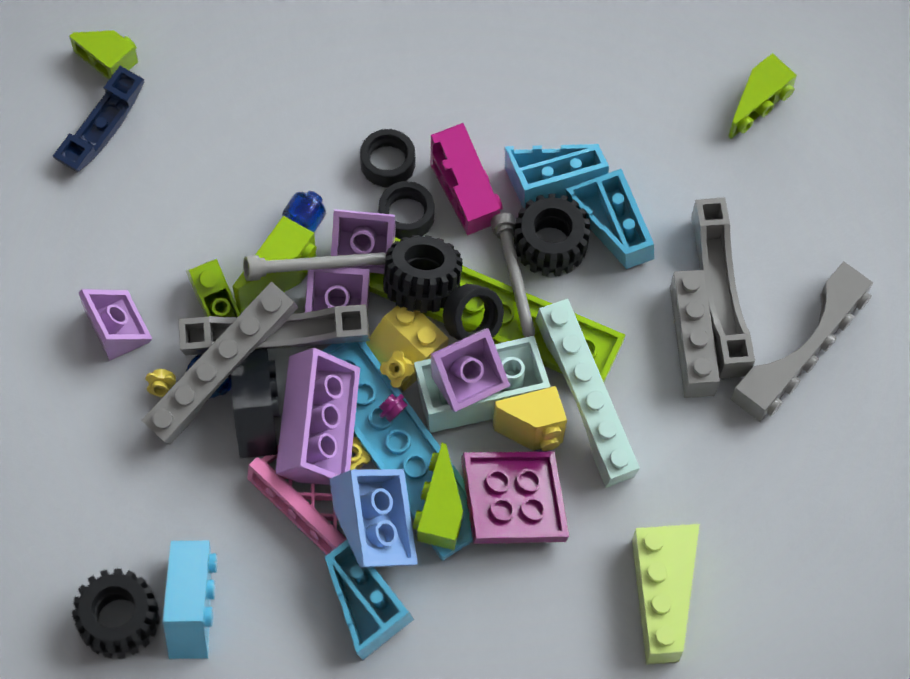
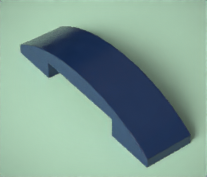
M119 66L103 87L105 94L75 135L68 134L53 154V158L76 172H79L102 151L124 122L143 87L144 79Z

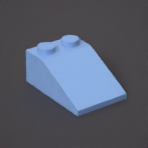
M404 469L349 470L330 478L334 512L360 568L412 566L418 564Z

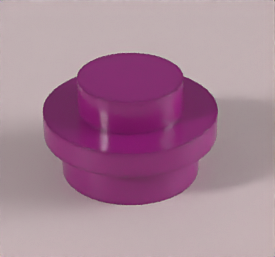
M391 394L379 406L383 410L379 416L382 419L385 417L389 422L393 421L408 406L403 400L405 397L400 394L396 398Z

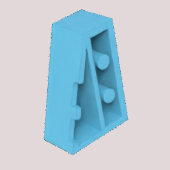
M598 144L561 145V149H542V145H538L528 150H514V146H504L505 170L523 208H525L529 200L536 202V196L543 195L544 198H548L549 194H555V198H561L562 195L566 196V188L609 173V165Z
M210 540L170 542L163 615L169 659H208L209 629L213 626V607H210V602L215 599V580H211L212 573H217V553H211Z
M345 540L326 555L325 560L337 596L339 597L356 653L364 660L411 623L414 618L374 567L360 568L348 540Z

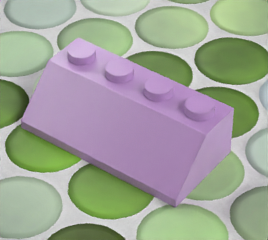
M314 347L289 356L275 474L299 483L330 485V478L350 470L360 367Z

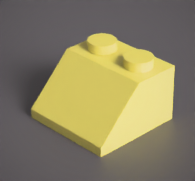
M395 306L382 318L369 337L370 341H366L367 346L380 364L387 362L392 357L394 351H402L404 357L408 358L414 365V362L431 359L432 353L447 347L449 344V338L423 313L415 310L411 312L405 307L400 308L398 306ZM398 366L395 368L396 372L399 371ZM415 371L411 378L404 381L400 387L403 392L417 381Z
M556 386L495 401L494 431L532 451L538 449L550 451L563 443L567 418Z

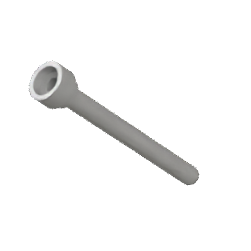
M499 213L491 219L492 231L494 235L501 239L524 337L534 336L535 329L512 237L515 231L514 216L510 213Z
M386 253L266 261L265 258H260L258 255L244 257L243 270L246 281L260 280L267 273L385 264Z

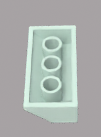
M530 336L495 344L510 386L456 412L452 411L432 379L431 359L414 362L421 404L429 432L433 433L491 420L494 417L495 401L551 387L535 337Z

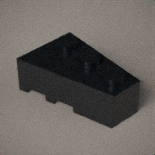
M267 348L255 349L231 373L233 414L240 459L278 455L274 417H280L278 398H275L278 397L277 381L274 379L277 378L275 360H269Z

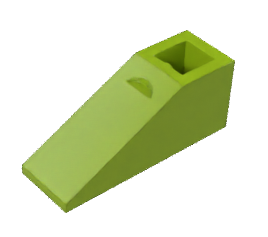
M773 53L756 65L750 73L728 135L731 139L739 132L742 134L747 132L753 125L754 120L759 116H767L774 108V104L779 100H787L795 90L793 86L797 75Z
M217 259L186 270L205 317H238L240 315Z
M441 443L439 453L433 452L429 471H433L431 482L425 481L421 500H425L423 511L417 510L413 529L417 530V541L455 550L463 519V508L447 444Z

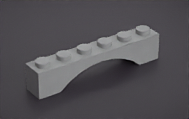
M725 197L695 200L691 219L700 270L705 272L719 378L744 377L753 368L755 357L751 335L741 311L736 289L731 250L730 220Z
M843 261L826 281L820 294L821 312L819 324L810 339L785 358L768 364L753 366L735 387L731 400L760 422L766 414L773 416L782 404L780 398L783 394L787 392L790 395L801 381L798 378L803 371L809 373L819 360L816 355L821 349L826 352L835 342L837 337L834 334L840 328L844 331L854 318L852 315L853 311L856 308L862 310L872 297L868 292L873 282Z
M271 281L147 413L142 421L164 442L172 444L193 421L207 400L225 379L298 309L295 302Z
M366 304L337 306L292 314L275 333L256 349L370 341ZM208 316L178 319L180 350L185 356L204 354L237 317Z

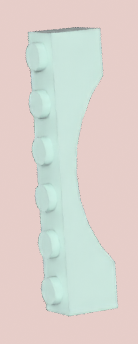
M568 298L539 308L536 323L546 347L560 367L572 392L588 436L593 459L605 488L634 478L640 469Z

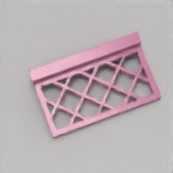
M278 455L264 456L262 459L257 457L248 467L247 479L326 555L347 540L337 530V521L339 520L334 512V508L333 514L319 513L314 508L315 500L332 501V493H315V484H311V493L297 492L292 487L291 479L275 474L276 471L269 465L273 460L277 459Z

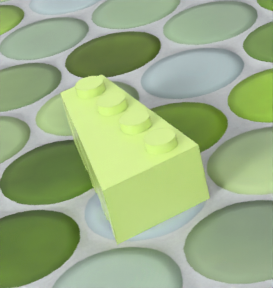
M700 524L635 529L632 547L646 664L679 662L684 652Z

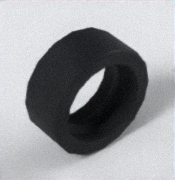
M380 129L373 132L363 141L360 148L361 171L371 183L384 188L398 182L407 181L415 169V146L411 139L401 131ZM391 146L398 148L404 153L405 161L394 170H382L371 163V154L376 149Z
M402 181L392 184L384 190L379 199L378 213L389 214L391 204L400 199H413L420 202L424 208L423 217L417 222L410 224L395 221V237L398 239L404 237L411 238L412 235L422 237L429 232L434 223L435 203L432 194L424 186L416 182Z
M465 284L457 287L448 296L444 304L442 317L445 329L450 336L458 341L486 328L489 329L493 338L502 326L504 310L502 301L497 293L483 286ZM480 297L485 308L484 318L474 331L467 332L462 324L463 310L472 298Z

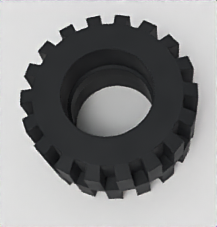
M549 194L548 198L540 195L536 196V202L529 200L525 208L520 209L515 222L514 246L517 257H521V263L524 266L530 265V271L534 273L537 270L542 271V276H548V273H554V276H561L563 270L569 273L573 271V265L578 267L582 263V257L585 258L591 231L589 230L590 220L586 219L587 213L584 208L578 209L579 203L575 200L570 203L568 202V197L564 195L561 198H555V194ZM544 228H556L561 230L568 238L558 243H550L539 238L536 233Z
M412 235L411 238H401L400 242L395 241L386 253L383 278L384 293L388 294L387 298L390 301H396L395 305L400 308L405 307L408 311L414 312L415 310L420 311V313H427V311L438 312L440 308H444L448 296L457 287H460L463 260L460 258L461 254L458 250H454L452 244L444 243L443 239H435L428 235H425V237Z
M114 568V574H109L107 569L100 571L101 577L97 579L94 575L89 577L88 581L90 584L87 587L82 584L78 589L81 596L74 597L73 605L76 609L72 610V617L75 621V626L84 643L90 646L96 654L102 652L104 657L111 659L113 654H116L119 659L126 658L125 652L131 651L132 655L139 653L137 647L142 644L146 648L150 644L148 637H155L157 633L155 625L159 624L160 616L154 594L146 581L141 576L137 578L132 571L128 570L126 574H123L122 569ZM126 600L135 605L134 613L130 620L120 627L107 628L98 623L100 612L112 601Z

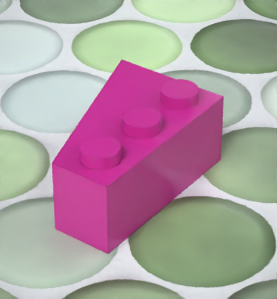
M464 123L431 135L430 165L467 236L490 227L492 217L503 210V205L498 194H494L488 175L482 167Z

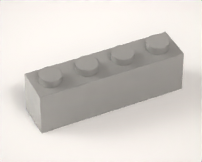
M704 270L676 271L672 277L670 294L684 398L715 396L720 378Z

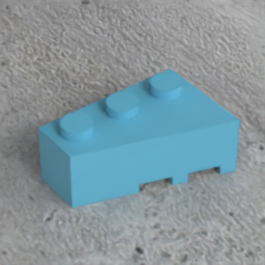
M622 169L565 189L568 202L571 203L575 200L579 203L578 209L584 208L587 213L586 219L590 220V230L626 269L654 259L653 240Z

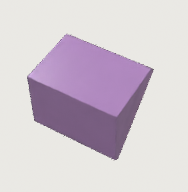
M334 209L331 256L387 253L388 248H391V245L395 242V215ZM385 264L344 268L370 269V273L384 274Z
M343 267L308 270L305 312L337 306L366 304L368 311L370 269Z
M81 289L79 296L85 313L109 361L152 340L128 290Z
M488 328L431 354L432 379L454 412L510 386Z

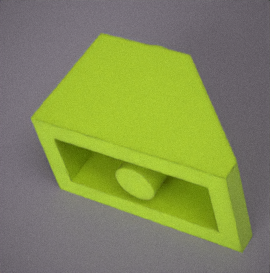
M115 30L73 32L69 35L73 51L108 80L119 66L130 70L138 63L135 43L127 36L122 37Z

